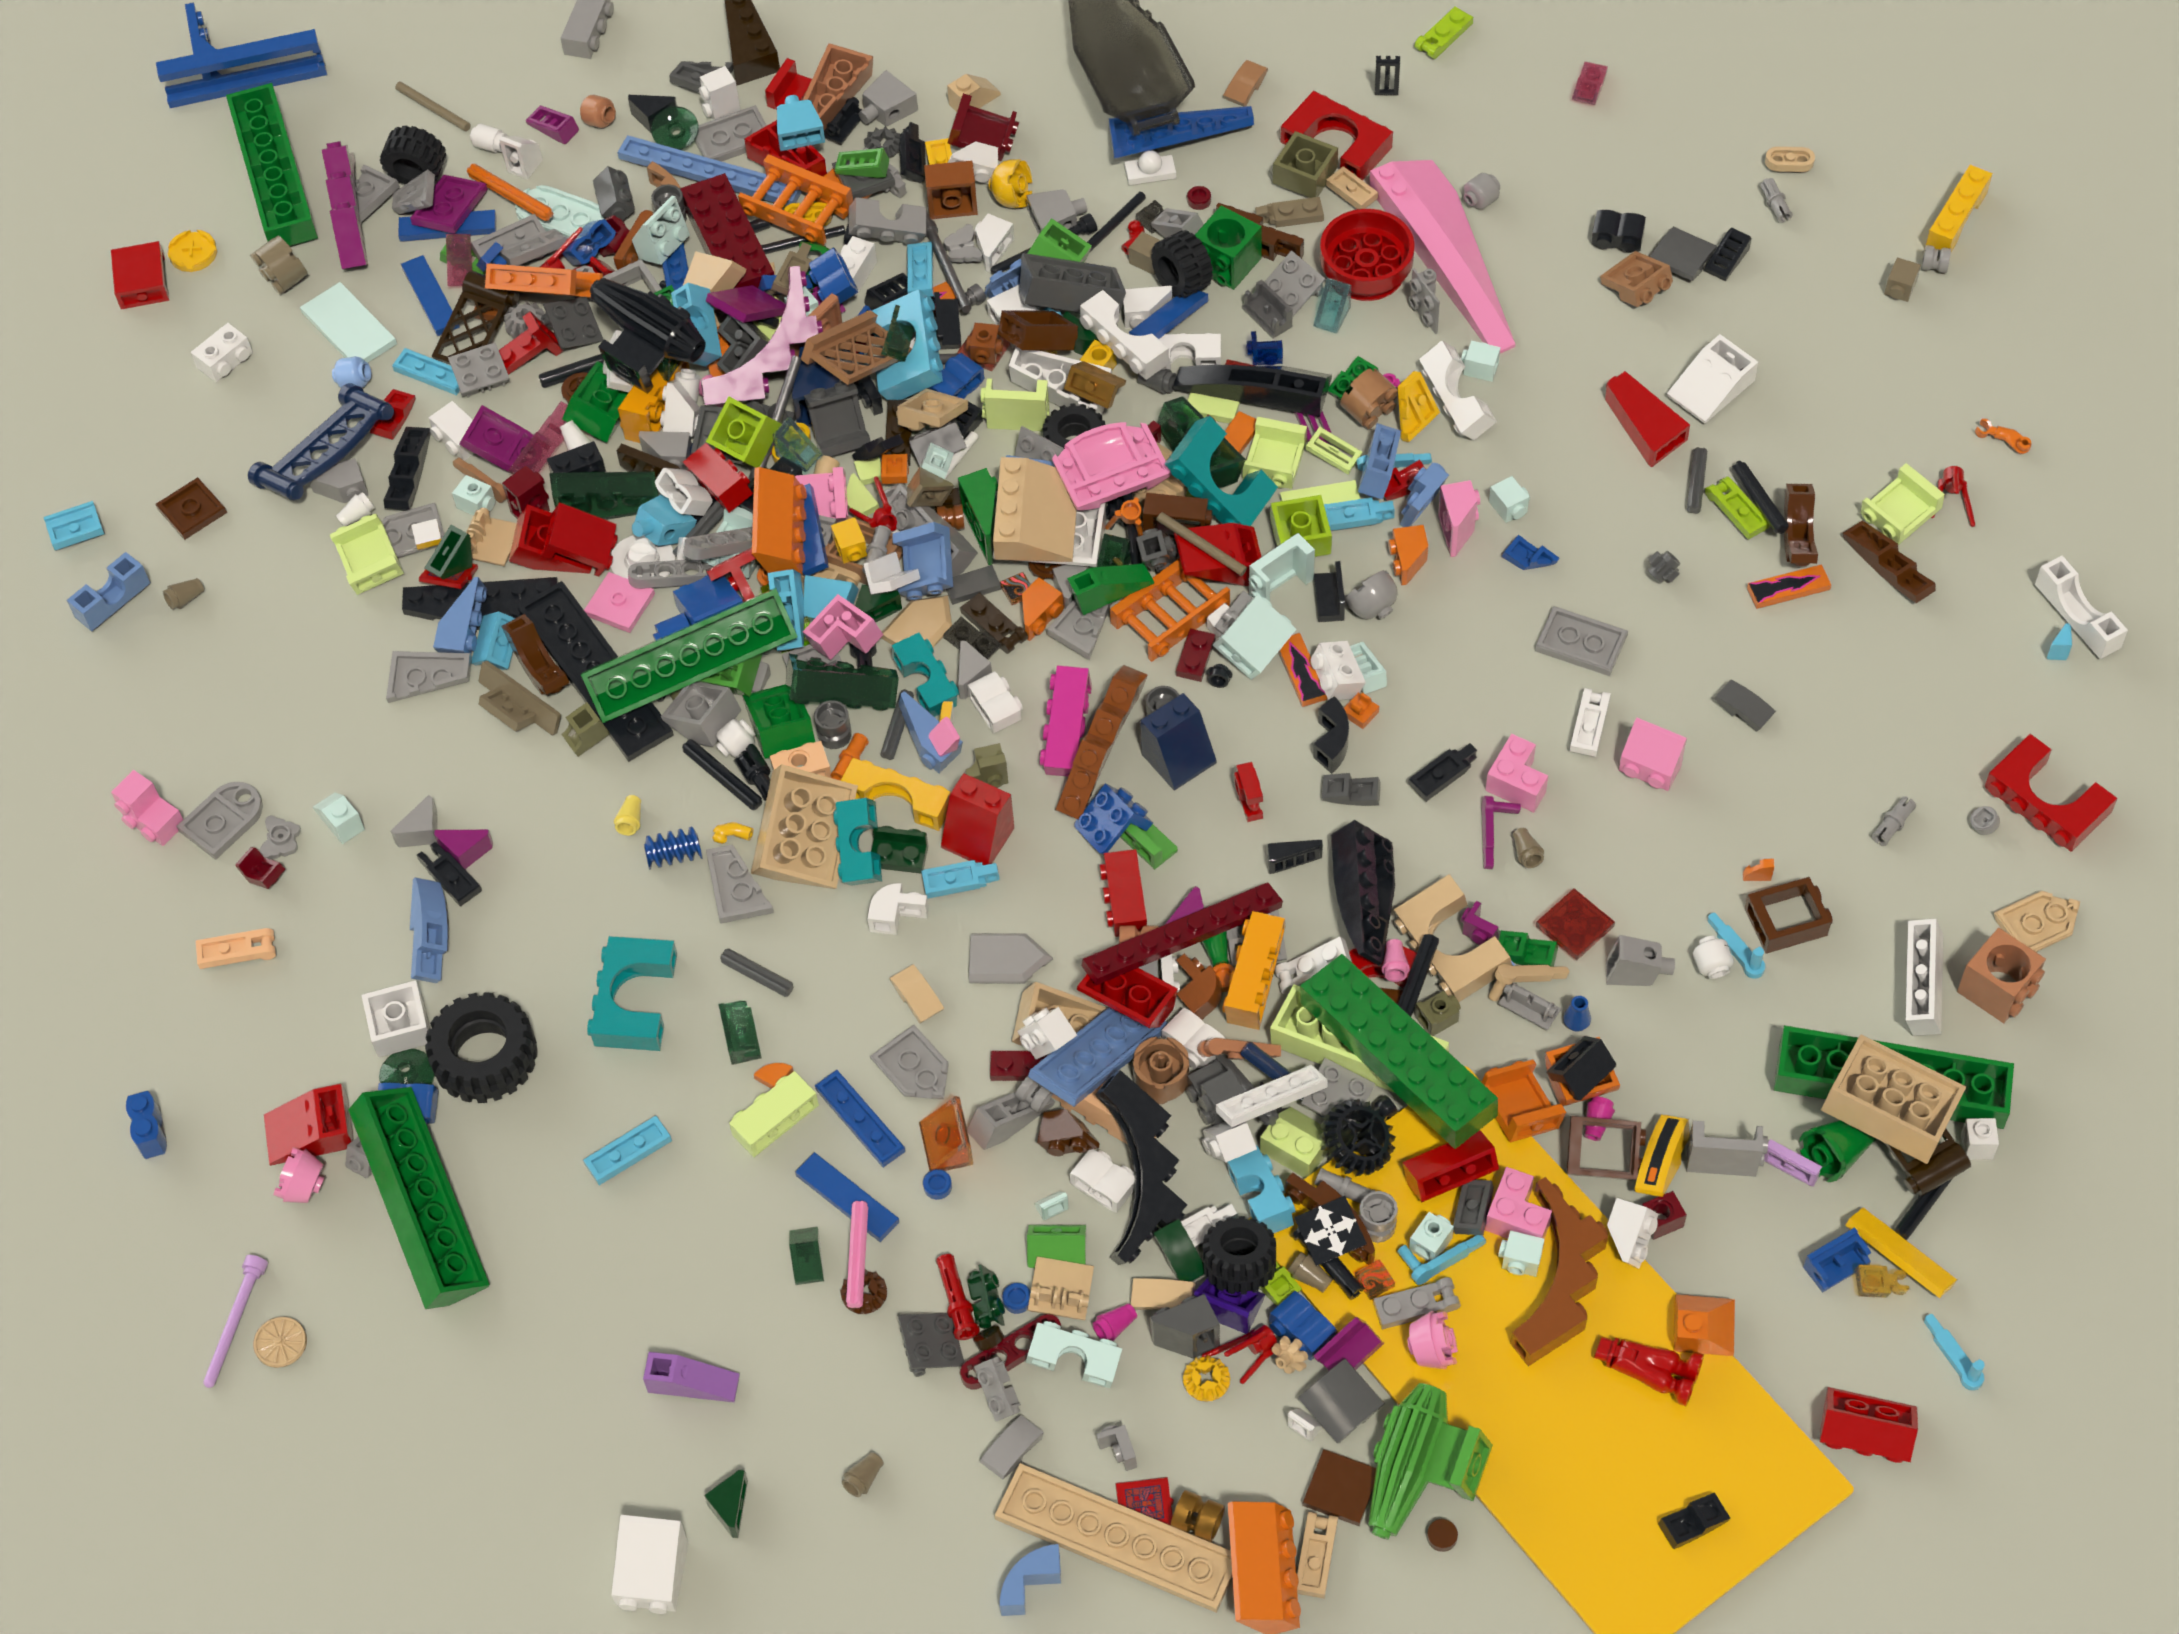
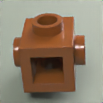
M974 323L972 336H968L966 341V351H970L971 360L982 364H996L997 355L1002 354L1003 339H1000V335H998L999 325Z

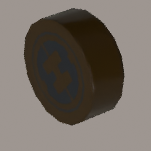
M993 1326L979 1333L974 1338V1343L978 1350L985 1351L998 1345L1003 1340L1004 1334L999 1326Z

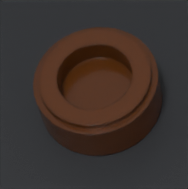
M1438 1519L1430 1524L1427 1540L1433 1549L1446 1552L1456 1545L1458 1531L1451 1521Z

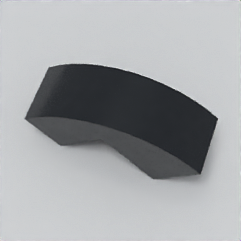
M1335 696L1319 708L1318 723L1328 732L1314 743L1313 758L1331 774L1343 762L1347 753L1349 738L1348 717L1342 704Z

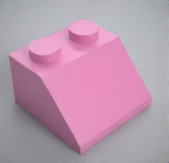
M1471 480L1440 486L1438 518L1450 557H1455L1473 534L1475 521L1479 520L1477 505H1480V495L1478 490L1473 489Z
M1636 718L1621 755L1619 771L1628 777L1645 781L1654 788L1669 791L1682 766L1687 738Z

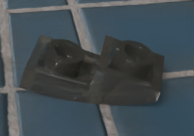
M962 616L943 636L945 640L959 650L960 642L967 641L987 660L1002 646L983 628L978 631Z

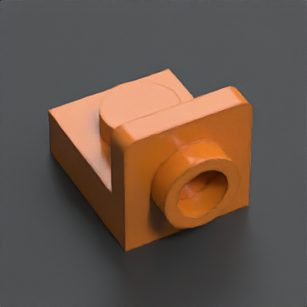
M882 455V484L907 483L909 474L908 455Z

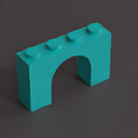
M1211 416L1197 420L1165 462V465L1171 471V474L1188 488L1191 495L1197 498L1208 499V509L1213 511L1212 515L1222 524L1237 523L1251 526L1278 486L1261 469L1247 474L1233 495L1220 490L1212 479L1210 460L1212 454L1227 433Z
M608 937L607 946H603L601 961L604 963L603 969L597 973L598 995H594L592 999L594 1016L593 1019H589L587 1025V1034L591 1036L595 1047L660 1051L664 1032L661 1014L624 1010L614 1002V998L621 985L632 978L640 976L673 978L677 960V950L674 941Z

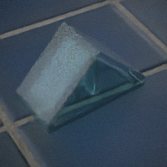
M1327 278L1313 326L1338 333L1351 308V285Z
M787 417L772 434L776 456L789 460L801 467L804 472L808 471L822 455L791 417Z

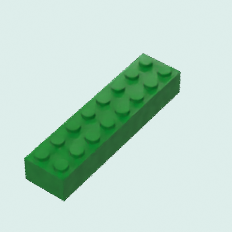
M269 83L226 95L267 242L276 236H280L289 246L317 239V233L273 84Z
M1343 954L1300 985L1301 1004L1454 1149L1458 1148L1498 1116V1097Z
M1784 1025L1779 1044L1774 1091L1826 1099L1858 1037ZM1876 1041L1966 1086L1950 1119L1951 1121L1965 1123L1966 1119L1996 1118L1997 1128L2004 1129L2010 1115L2014 1063Z

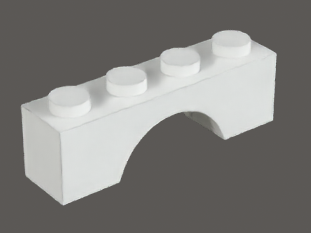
M1100 291L1080 305V322L1087 330L1090 329L1102 344L1108 345L1119 359L1127 362L1136 374L1139 373L1147 380L1169 364V348L1153 334L1134 336L1118 328L1117 324L1120 320L1119 304L1105 291Z
M1441 341L1419 359L1424 367L1422 369L1423 374L1428 380L1432 381L1434 393L1444 402L1443 409L1449 417L1453 418L1455 422L1453 425L1454 429L1460 436H1467L1475 440L1497 422L1487 403L1475 396L1468 398L1460 397L1458 381L1465 365L1454 347Z
M2060 556L2042 565L2035 585L2098 658L2102 659L2121 649L2128 632L2127 628L2112 611L2105 614L2092 607L2080 587L2079 574L2063 556Z

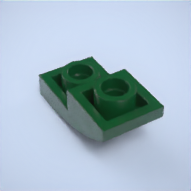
M1179 1219L1154 1232L1153 1235L1168 1259V1264L1177 1280L1193 1282L1205 1275L1203 1262Z

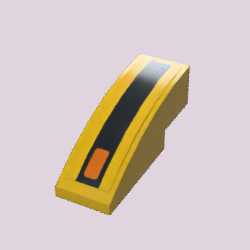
M1661 1114L1644 1153L1635 1185V1192L1659 1197L1664 1196L1681 1165V1153L1688 1142L1690 1134L1689 1119Z

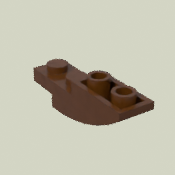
M1221 203L1216 205V210L1222 205L1262 226L1263 258L1274 261L1277 255L1286 257L1291 250L1301 259L1304 256L1303 238L1272 227L1263 226V217Z
M1293 1172L1286 1179L1285 1193L1287 1196H1290L1293 1203L1297 1205L1302 1204L1309 1210L1342 1197L1323 1180L1315 1188ZM1350 1205L1367 1244L1349 1253L1356 1261L1361 1263L1364 1261L1369 1266H1372L1375 1259L1373 1242L1364 1223Z

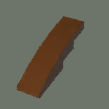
M1863 520L1843 532V537L1881 577L1913 602L1918 603L1936 591L1935 582L1917 571V563L1898 551V543Z

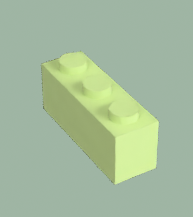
M795 1071L788 1076H783L770 1091L760 1094L751 1106L734 1115L731 1122H729L732 1136L753 1157L757 1156L819 1106L816 1092Z

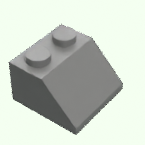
M695 682L681 690L662 714L661 718L688 740L692 739L700 745L713 747L718 741L716 737L717 732L730 720L735 719L740 713L741 708L729 687Z

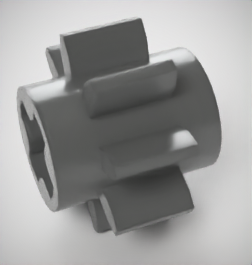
M1656 551L1649 559L1651 567L1648 571L1660 583L1667 579L1672 582L1680 574L1677 568L1680 562L1669 551H1666L1664 554Z

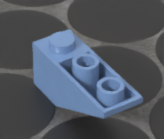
M479 577L473 578L438 622L433 645L437 652L470 653L471 655L472 651L476 649V629L482 621L481 605L487 597V588Z

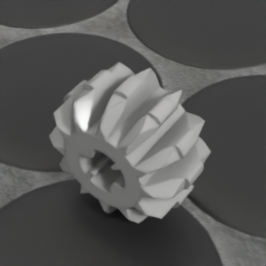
M526 301L523 305L516 303L515 308L508 307V313L504 315L505 329L513 339L528 329L523 319V316L531 311L541 321V316L545 312L542 308H539L537 303L530 305Z

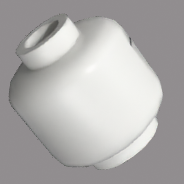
M732 719L717 732L716 737L719 743L716 746L725 757L731 754L734 758H739V754L743 750L747 751L746 747L749 744H755L753 737L756 734L743 719L740 721Z
M1715 936L1702 938L1699 941L1700 944L1693 951L1699 972L1703 976H1708L1709 979H1717L1729 974L1730 968L1734 964V959L1726 940L1716 939Z

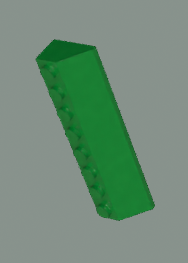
M775 587L582 672L581 677L602 723L793 640L798 636Z
M412 1087L362 1092L348 1111L425 1310L453 1305L488 1288L490 1284Z

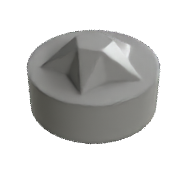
M1989 806L1976 809L1970 818L1974 830L1982 835L1993 833L2000 824L1997 812Z

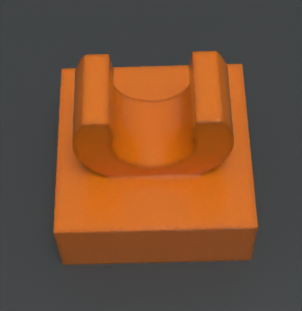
M1359 692L1344 707L1348 720L1362 729L1379 713L1380 708L1369 696Z

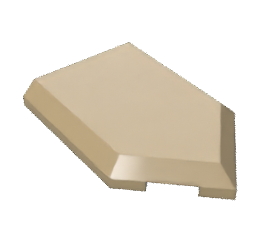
M948 595L911 600L882 631L883 636L881 638L893 645L920 632L923 639H928L934 648L952 628Z
M2040 891L1994 912V917L2003 931L2035 952H2038L2072 936L2080 901L2070 898L2065 900L2052 896V893Z

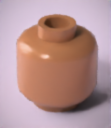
M589 95L580 106V115L585 124L605 128L615 119L616 110L610 99L598 95Z

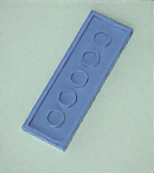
M1109 1007L1078 1031L1076 1037L1031 1068L1028 1077L1074 1107L1103 1084L1112 1073L1119 1071L1134 1058L1135 1050L1142 1042L1152 1037L1159 1038L1162 1036V1029L1168 1022L1164 1021L1161 1027L1148 1028Z

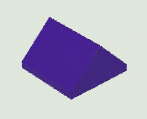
M1208 1278L1194 1293V1296L1197 1297L1205 1294L1220 1324L1245 1334L1249 1333L1265 1298V1294L1258 1291H1247V1294H1241V1292L1230 1294L1226 1289L1221 1291L1217 1289V1284L1212 1285Z

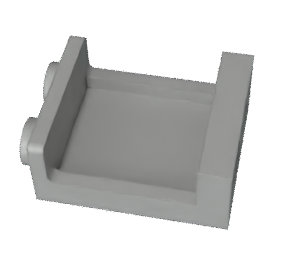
M1693 1121L1687 1143L1686 1172L1756 1177L1759 1166H1764V1157L1768 1151V1136H1763V1126L1756 1127L1753 1140L1704 1137V1121Z

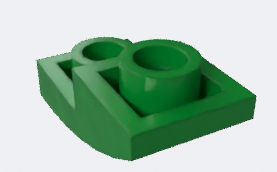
M1357 356L1346 372L1341 371L1330 385L1328 393L1341 400L1345 392L1349 395L1353 388L1350 384L1360 374L1368 369L1373 371L1374 368L1378 371L1379 369Z

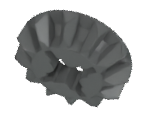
M885 126L879 130L875 127L874 132L867 133V138L864 139V146L868 149L875 147L884 148L887 156L892 157L900 151L901 133H897L895 128L889 130ZM883 138H885L886 141L883 143V146H881L880 142Z

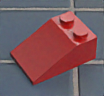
M527 504L517 519L509 562L534 570L590 574L592 566L555 553L551 560L541 557L552 513Z

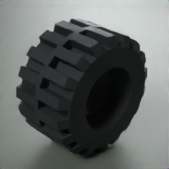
M406 125L394 128L389 133L380 155L382 169L388 172V176L404 185L428 169L435 175V183L446 159V149L442 146V142L435 138V135L415 126L408 127Z
M1181 230L1154 244L1151 259L1155 275L1161 286H1172V297L1186 298L1211 284L1213 279L1211 259L1207 249L1201 240L1197 239L1195 234L1187 230Z
M1076 403L1070 404L1069 407L1063 405L1060 406V410L1054 409L1051 412V416L1046 417L1042 428L1043 437L1064 448L1065 444L1070 441L1066 439L1067 437L1078 436L1088 430L1106 424L1105 420H1102V415L1096 413V409L1092 407L1088 409L1086 405L1076 406Z
M1239 1216L1238 1219L1228 1217L1226 1221L1220 1220L1216 1222V1227L1211 1226L1207 1230L1208 1234H1205L1203 1239V1268L1205 1276L1208 1277L1212 1285L1217 1284V1289L1221 1291L1226 1289L1230 1294L1235 1292L1247 1294V1291H1259L1260 1286H1267L1268 1280L1273 1279L1274 1271H1276V1238H1274L1272 1230L1267 1229L1266 1224L1263 1222L1257 1223V1219L1250 1218V1220L1245 1219V1216Z

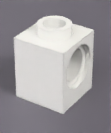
M1996 1118L1966 1119L1961 1132L1962 1148L1969 1160H1993L1999 1146Z

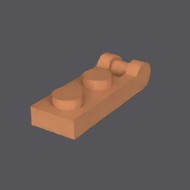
M1213 1038L1201 1041L1198 1044L1197 1050L1202 1057L1228 1054V1059L1245 1060L1241 1055V1051L1249 1042ZM1252 1042L1272 1058L1281 1057V1045Z

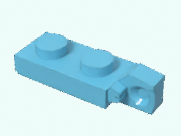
M1373 498L1324 504L1331 531L1374 525L1395 517L1393 501L1379 503V501L1373 500Z
M975 860L921 871L927 899L980 889V887L987 886L986 883L999 880L996 863L982 865V862L975 863Z

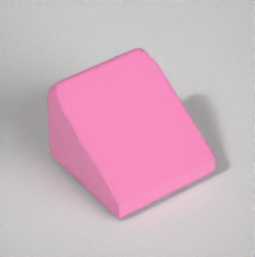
M948 717L943 718L929 733V739L939 756H944L957 750L960 736Z

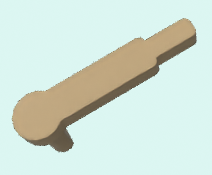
M1500 964L1495 971L1497 980L1489 993V998L1492 1001H1498L1505 986L1513 982L1551 981L1552 979H1566L1570 971L1567 967H1550L1549 965L1510 966L1508 964Z

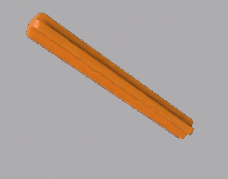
M471 164L467 168L469 177L478 182L486 183L488 188L530 213L535 214L540 219L549 221L550 217H553L554 213L549 206L477 164Z

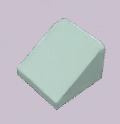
M1058 1191L1035 1202V1207L1042 1220H1047L1068 1210V1196L1066 1192Z

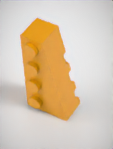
M664 358L650 375L654 387L648 394L636 386L632 387L618 408L621 420L620 427L623 429L625 440L640 443L639 431H661L663 426L660 424L662 411H665V401L662 399L663 388L667 386V382L675 380V374L681 372V369H690L689 362Z
M1252 911L1250 920H1245L1242 935L1245 936L1244 941L1237 949L1235 971L1232 970L1230 988L1222 1008V1013L1226 1014L1227 1023L1260 1030L1286 928L1285 918Z

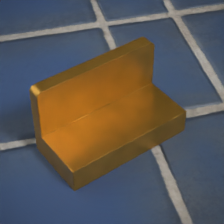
M1081 361L1071 366L1064 389L1109 409L1113 405L1118 388L1125 386L1126 380L1085 361Z

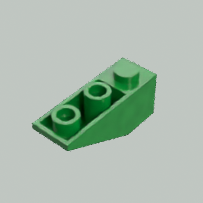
M1145 564L1092 567L1067 578L1073 597L1083 615L1154 584V580Z

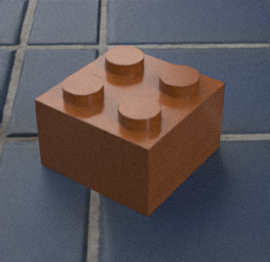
M973 160L924 165L931 220L978 215Z

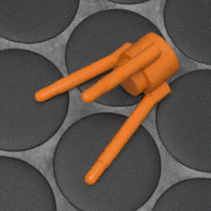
M1134 498L1124 502L1121 510L1115 511V515L1106 524L1105 529L1109 530L1121 518L1126 524H1134L1138 537L1142 536L1141 504L1139 499Z

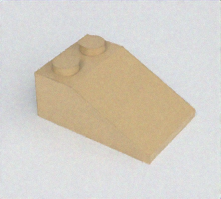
M1034 982L1022 993L1012 1042L1023 1046L1020 1041V1035L1017 1032L1025 1026L1022 1021L1046 1007L1049 1011L1059 1007L1076 1033L1108 1008Z

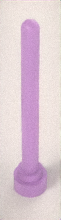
M246 1255L242 1265L244 1269L243 1274L245 1275L203 1381L204 1386L207 1388H212L215 1385L255 1280L265 1273L268 1262L261 1257Z

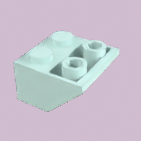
M671 196L641 226L633 237L632 242L639 259L661 265L690 236L676 196Z

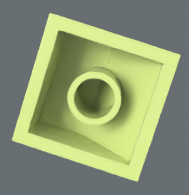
M1289 1107L1280 1112L1276 1124L1273 1126L1269 1124L1261 1135L1260 1151L1262 1154H1267L1269 1158L1306 1178L1317 1169L1328 1153V1150H1321L1322 1146L1326 1143L1319 1139L1320 1134L1323 1133L1320 1129L1321 1124Z

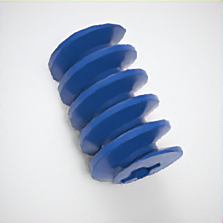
M692 826L689 827L688 835H685L682 829H678L676 838L671 831L667 832L666 840H664L661 833L657 834L656 842L652 840L650 835L646 836L644 848L649 870L652 868V861L656 863L658 868L662 867L663 859L667 861L669 866L673 865L674 857L677 858L679 863H683L685 854L690 861L694 860L695 852L703 859L698 834Z

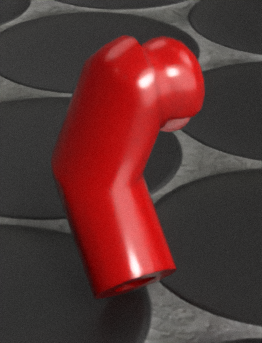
M1133 220L1128 224L1130 239L1121 246L1127 255H1129V246L1141 232L1145 233L1144 227L1138 220Z

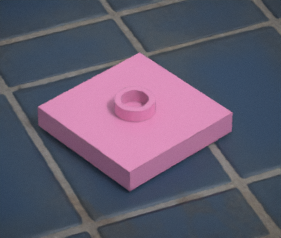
M608 572L584 611L589 618L631 633L654 597L655 592L653 588L640 589L632 587L628 579Z

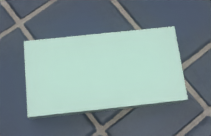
M341 282L300 307L302 314L345 358L357 356L368 363L397 344L393 335Z

